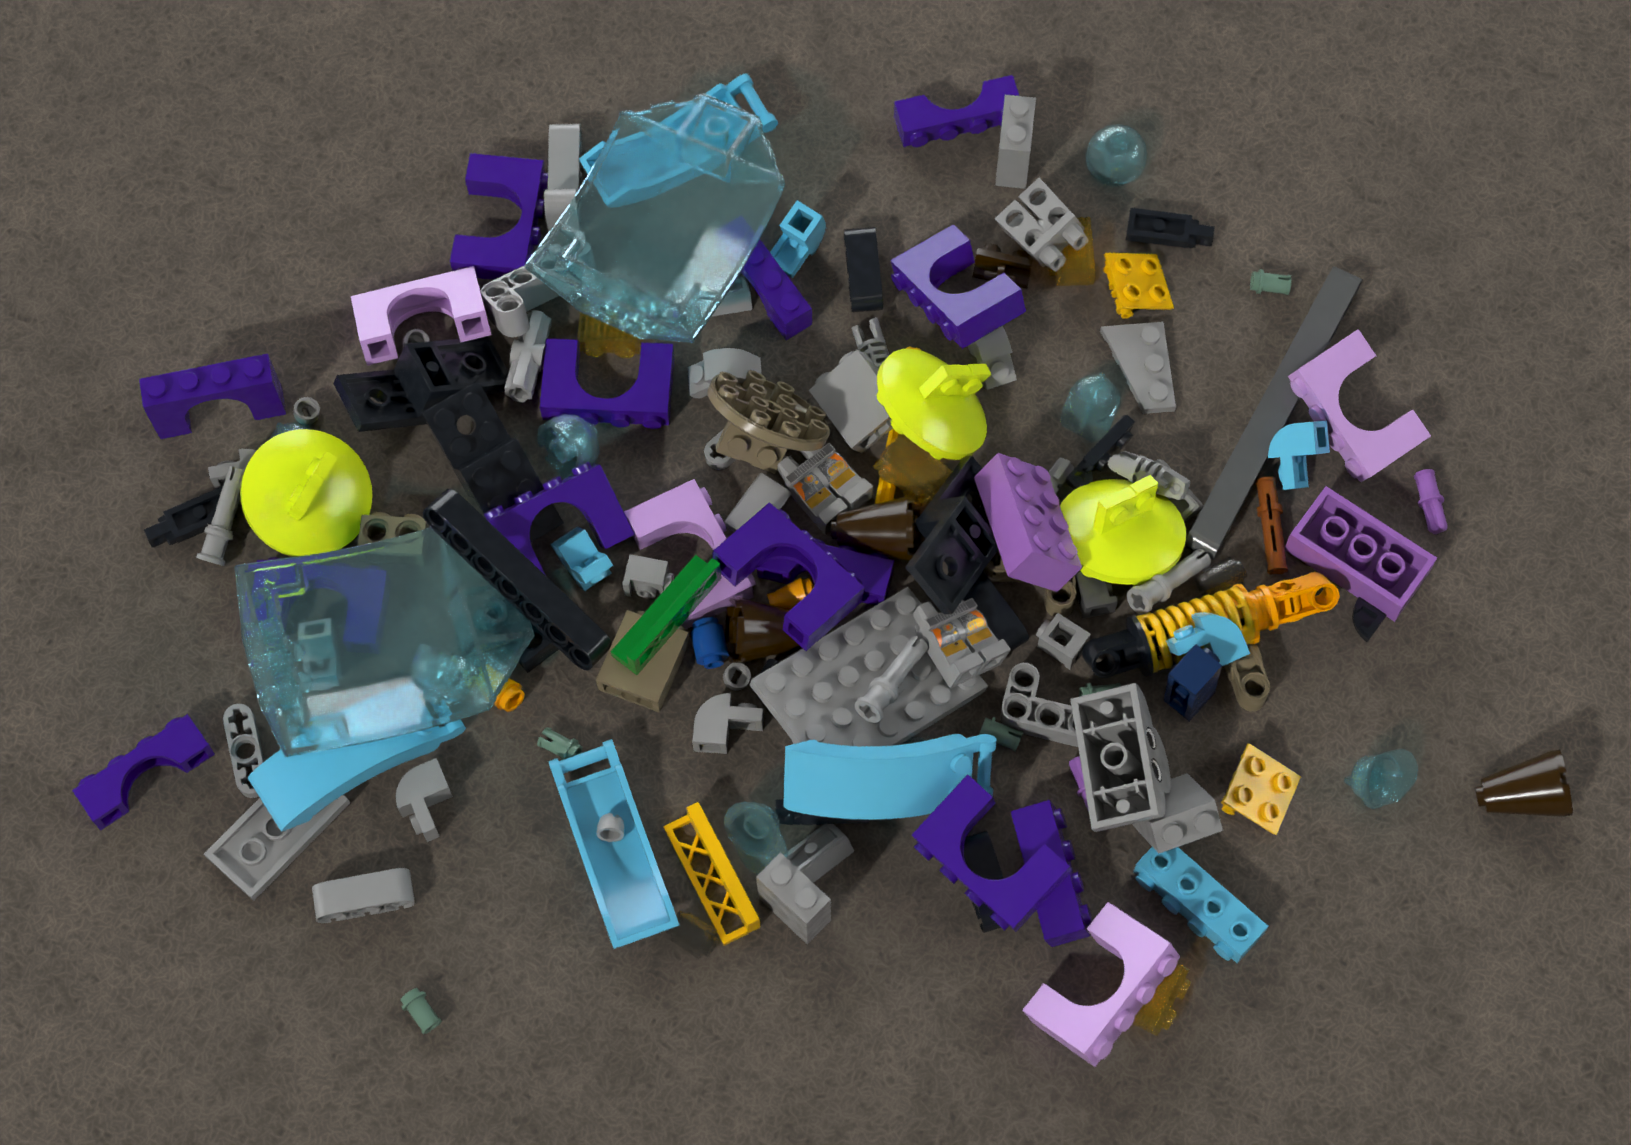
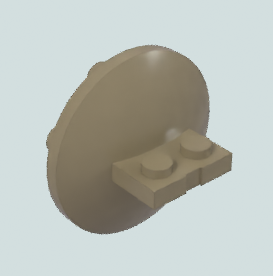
M753 370L747 372L746 380L743 383H738L737 378L728 372H720V374L712 379L707 390L708 397L713 406L728 420L716 445V452L739 461H746L751 463L752 466L775 474L777 465L782 461L787 449L814 451L821 449L825 445L830 435L829 426L824 419L826 413L794 394L795 389L791 385L780 381L775 384L765 380L762 374Z

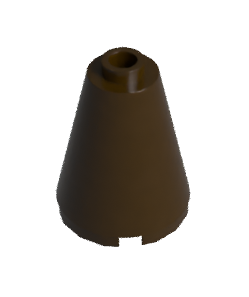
M906 496L838 513L837 520H832L831 522L832 539H837L839 546H849L857 550L910 561L914 556V546H920L921 533L914 525L920 516V509H913L912 503L919 502L918 497Z
M740 597L730 598L729 601L734 607H727L725 620L726 643L730 641L733 645V652H728L730 663H742L803 649L782 630L785 614L790 609Z
M1561 750L1548 751L1480 779L1481 786L1475 787L1478 806H1485L1487 813L1571 816L1573 814L1569 784H1567L1566 767Z

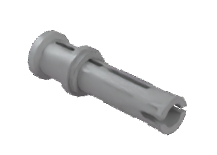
M232 466L228 467L212 523L205 527L204 532L207 535L202 551L197 553L196 558L221 566L225 565L226 561L223 558L228 541L233 540V531L230 530L241 498V481L245 470Z
M1196 549L1163 575L1157 574L1140 587L1134 586L1129 589L1127 601L1136 613L1142 615L1150 612L1153 605L1157 602L1168 600L1172 590L1210 566L1211 560L1208 553L1198 559L1205 551L1203 549Z
M910 637L908 643L882 677L873 679L867 694L856 701L855 709L862 718L869 722L877 723L882 719L883 710L889 703L895 702L898 697V688L921 657L928 651V645L922 638L915 645L918 637Z

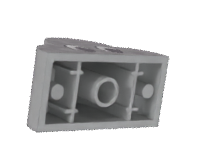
M1134 683L1072 698L1071 706L1092 830L1099 832L1163 817L1165 815L1164 794H1168L1171 789L1169 764L1162 740L1152 725L1148 705L1140 687Z

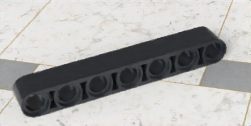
M452 489L444 490L423 510V518L426 523L577 667L583 670H590L609 651L612 645L609 636L458 492Z

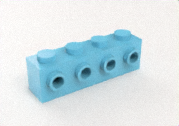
M1151 847L1136 863L1134 873L1137 875L1135 877L1137 882L1147 891L1153 889L1163 898L1161 900L1162 904L1170 912L1182 914L1189 921L1187 923L1188 927L1196 935L1208 937L1215 944V951L1225 960L1229 961L1232 959L1238 963L1266 932L1267 924L1179 847L1160 854Z

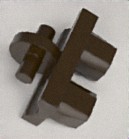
M987 243L983 249H977L972 277L990 281L1005 273L1020 288L1027 289L1033 260L1030 259V255L1026 251L1016 250L1013 252V255L1001 253V248L998 245Z

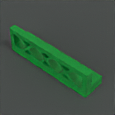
M695 555L611 650V656L638 675L722 579L720 563L713 558L706 563Z

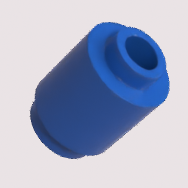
M714 617L702 618L693 622V630L690 634L697 664L704 665L706 669L722 666L729 657L722 625L718 624V619Z

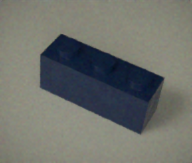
M1195 644L1169 673L1164 701L1189 722L1215 694L1222 668L1218 656L1210 649H1201Z

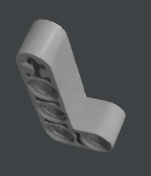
M549 124L548 189L544 191L545 217L549 233L581 231V226H579V222H581V199H579V195H581L580 168H582L579 160L582 156L581 124Z
M583 241L570 243L485 284L481 288V296L489 321L507 337H518L525 334L530 327L527 311L594 279L597 271L590 245Z
M1029 663L1015 665L1010 672L1002 703L1000 718L1002 724L1018 731H1023V734L1078 747L1076 731L1073 728L1075 724L1072 706L1036 697L1039 684L1037 668ZM1021 677L1027 678L1032 684L1028 687H1021L1015 680ZM1019 708L1024 712V715L1015 718L1008 713V710ZM1052 716L1056 719L1057 723L1052 726L1045 725L1040 718Z

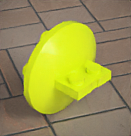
M916 349L897 350L882 362L877 373L878 393L876 396L891 418V426L897 433L904 434L913 443L929 452L933 458L938 460L942 458L960 460L965 456L973 455L985 441L987 434L986 418L975 393L982 388V383L991 375L986 364L948 365L939 358Z
M299 429L284 432L271 438L254 453L242 476L240 496L242 509L249 526L266 545L288 556L309 559L331 555L343 549L355 539L360 531L362 515H369L371 511L372 485L363 461L348 444L325 432Z
M1151 475L1135 483L1122 479L1094 481L1075 489L1061 503L1060 508L1068 524L1073 544L1077 548V555L1082 566L1080 571L1084 576L1114 584L1140 586L1157 574L1163 575L1178 563L1186 541L1185 523L1176 506L1167 497L1156 494L1158 482Z

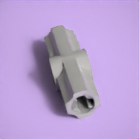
M532 310L531 313L527 314L530 324L529 330L512 343L510 370L504 389L505 395L511 397L513 401L525 402L527 399H532L538 374L543 372L546 338L549 336L552 323L551 318L541 311Z

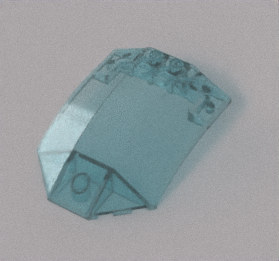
M705 93L694 95L691 101L675 104L674 100L652 104L649 110L633 112L630 109L619 111V118L591 171L566 210L526 262L525 269L568 301L576 310L637 338L694 343L743 270L785 188V180L778 170L776 157L769 140L765 137L760 117Z
M431 527L351 548L239 564L234 567L241 636L258 702L285 757L397 737L488 711L492 708L497 696L534 637L531 623Z

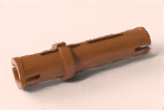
M1262 477L1256 480L1259 507L1256 510L1257 516L1261 518L1268 566L1267 573L1270 575L1284 574L1288 572V566L1286 564L1280 516L1283 514V506L1278 501L1276 478ZM1267 500H1270L1272 520L1269 519ZM1272 531L1275 534L1277 552L1273 551Z

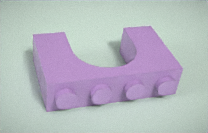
M474 266L351 296L359 340L367 366L398 358L394 341L395 330L404 320L419 313L442 312L451 316L455 321L460 343L491 335Z
M1358 329L1290 374L1288 378L1291 381L1290 385L1293 392L1302 398L1309 407L1308 411L1312 420H1327L1329 445L1343 457L1348 473L1362 482L1400 458L1431 435L1413 409L1377 431L1359 429L1345 418L1339 405L1340 386L1351 372L1376 356Z
M695 479L624 511L635 534L633 537L640 550L678 533L697 535L707 541L713 550L727 539L723 533L727 530L721 516L712 513L709 507L712 505L711 498L705 487L699 489ZM752 573L736 587L722 576V579L681 626L686 630L692 627V623L699 619L713 617L727 610V607H734L729 601L730 598H753L752 586L756 585Z
M1109 902L1095 917L1087 930L1099 945L1124 962L1123 981L1116 993L1100 1004L1081 1006L1072 1003L1046 984H1043L1022 1010L1033 1024L1094 1067H1096L1100 1060L1109 1055L1113 1043L1122 1032L1130 1028L1134 1021V1016L1144 1004L1151 1001L1158 985L1175 970L1177 961L1180 958L1170 942Z

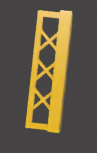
M696 802L686 807L687 815L663 826L722 944L726 945L760 928V919L699 802ZM691 823L696 832L693 845L678 842L673 831ZM699 839H700V841H701V843H702L704 849H701V848H698V847H697V844H698V842H699ZM683 849H686V850H689V851H690L689 856H688V859H687V857H686V855H685ZM694 853L709 857L711 865L707 875L693 871L690 864ZM714 868H715V870H716V872H717L719 878L712 877ZM698 878L705 880L703 888ZM709 882L724 886L726 895L723 904L708 900L706 891ZM729 897L735 908L727 906ZM712 907L721 909L718 917ZM727 911L739 915L744 926L726 935L721 925L724 912Z

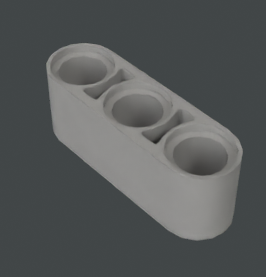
M396 868L321 882L312 887L315 916L318 923H330L331 919L336 918V921L362 917L365 916L366 912H370V915L399 910L398 906L403 905L405 909L415 904L411 873L406 868Z

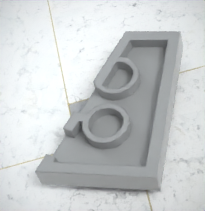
M1164 322L1101 326L1100 332L1104 340L1107 341L1116 363L1119 364L1127 379V384L1142 413L1175 411L1176 404Z

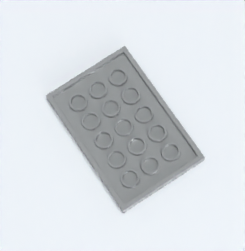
M909 587L825 635L809 650L805 651L802 649L752 678L750 682L751 688L795 744L817 740L822 743L844 746L900 745L985 692L988 687L980 675H975L974 678L950 689L926 652L898 688V697L895 702L889 703L883 710V717L879 722H869L857 713L855 709L856 701L867 694L872 680L882 677L908 643L910 637L915 636L920 629L913 613L922 603Z

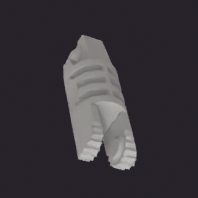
M875 317L869 320L870 329L874 336L873 339L865 341L864 333L859 325L851 328L858 350L867 354L879 369L882 362L889 356V352L878 318Z
M1122 451L1120 454L1112 455L1108 460L1107 465H1109L1111 471L1117 472V474L1127 478L1132 483L1151 475L1158 482L1156 494L1177 500L1184 499L1187 494L1190 480L1173 469L1148 459L1143 455L1138 456L1134 453Z

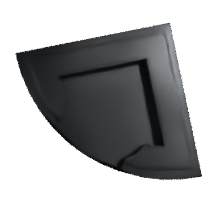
M1358 597L1353 608V624L1360 637L1368 643L1387 615L1361 597Z

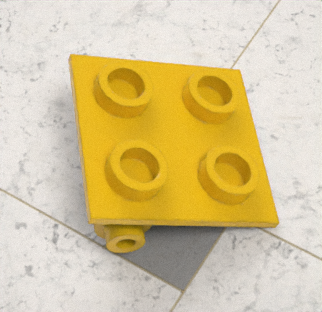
M1104 254L1106 261L1103 270L1108 277V286L1112 290L1111 296L1117 298L1115 300L1116 312L1121 314L1122 318L1125 319L1133 316L1134 309H1174L1157 254Z
M1247 743L1240 757L1237 769L1233 773V778L1229 783L1227 792L1221 801L1223 804L1222 811L1230 815H1234L1237 811L1268 832L1277 835L1301 776L1250 743Z

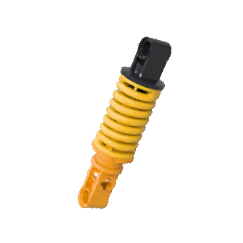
M1311 572L1291 580H1282L1271 586L1264 584L1256 586L1255 590L1247 592L1242 584H1236L1228 590L1215 592L1213 596L1208 594L1202 596L1201 599H1192L1189 603H1179L1177 607L1172 605L1166 607L1165 610L1158 609L1153 613L1129 616L1126 619V630L1089 640L1083 647L1082 657L1094 674L1100 678H1109L1139 668L1145 677H1149L1159 670L1171 668L1173 661L1178 664L1187 654L1178 656L1170 653L1166 640L1174 637L1173 632L1179 628L1192 625L1195 628L1192 614L1208 612L1226 617L1238 626L1246 644H1256L1260 641L1261 630L1268 629L1271 631L1277 629L1280 624L1295 622L1306 616L1331 610L1339 601V590L1319 572ZM1324 587L1322 592L1319 595L1315 596L1316 592L1320 588ZM1107 654L1102 661L1096 662L1099 656Z

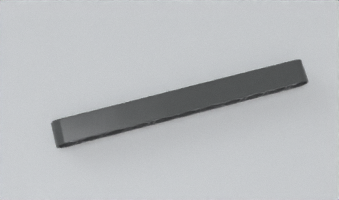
M1335 266L1331 269L1185 541V547L1193 551L1203 549L1205 552L1202 555L1208 553L1210 559L1214 560L1216 558L1218 549L1220 550L1231 530L1232 523L1234 524L1245 503V498H1248L1259 477V472L1263 470L1268 460L1269 446L1273 437L1281 428L1287 425V420L1290 419L1300 400L1293 392L1288 376L1327 350V345L1330 344L1340 325V320H1343L1353 301L1352 298L1356 295L1363 279Z

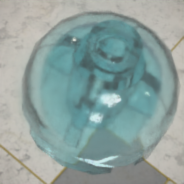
M1121 124L1108 125L1096 131L1090 139L1085 162L1094 179L1104 185L1119 187L1125 183L1138 180L1144 172L1147 149L1145 141L1136 130Z
M562 414L539 426L537 431L539 447L541 448L545 445L549 455L544 458L561 477L566 479L574 475L571 469L587 461L590 462V465L595 464L599 456L598 432L591 423L577 415Z
M419 644L410 670L414 685L424 692L421 698L429 703L440 706L442 701L456 702L467 696L480 674L479 668L458 655L452 653L449 656L440 653V648Z

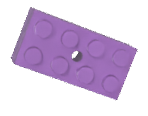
M997 453L974 479L1007 576L1058 592L1082 569L1077 555V548L1073 544L1069 533L1068 524L1061 511L1059 499L1053 489L1050 474L1041 466H1035L1023 462L1016 457Z
M1325 486L1291 532L1285 546L1287 552L1357 598L1361 597L1385 613L1386 617L1394 622L1429 575L1437 560V557L1327 486Z

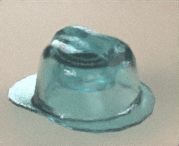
M1102 372L1098 375H1087L1076 381L1062 409L1061 425L1090 442L1098 441L1110 429L1119 407L1120 394L1118 388L1105 378V374Z
M1395 749L1379 755L1363 756L1356 761L1351 774L1344 778V782L1351 786L1353 793L1361 798L1367 807L1371 809L1380 808L1401 800L1414 786L1418 772L1417 762L1412 753L1405 749Z
M756 801L740 802L727 810L724 817V828L742 862L750 871L758 875L780 852L786 858L788 857L787 846L780 832V820L777 813L770 806L757 803Z

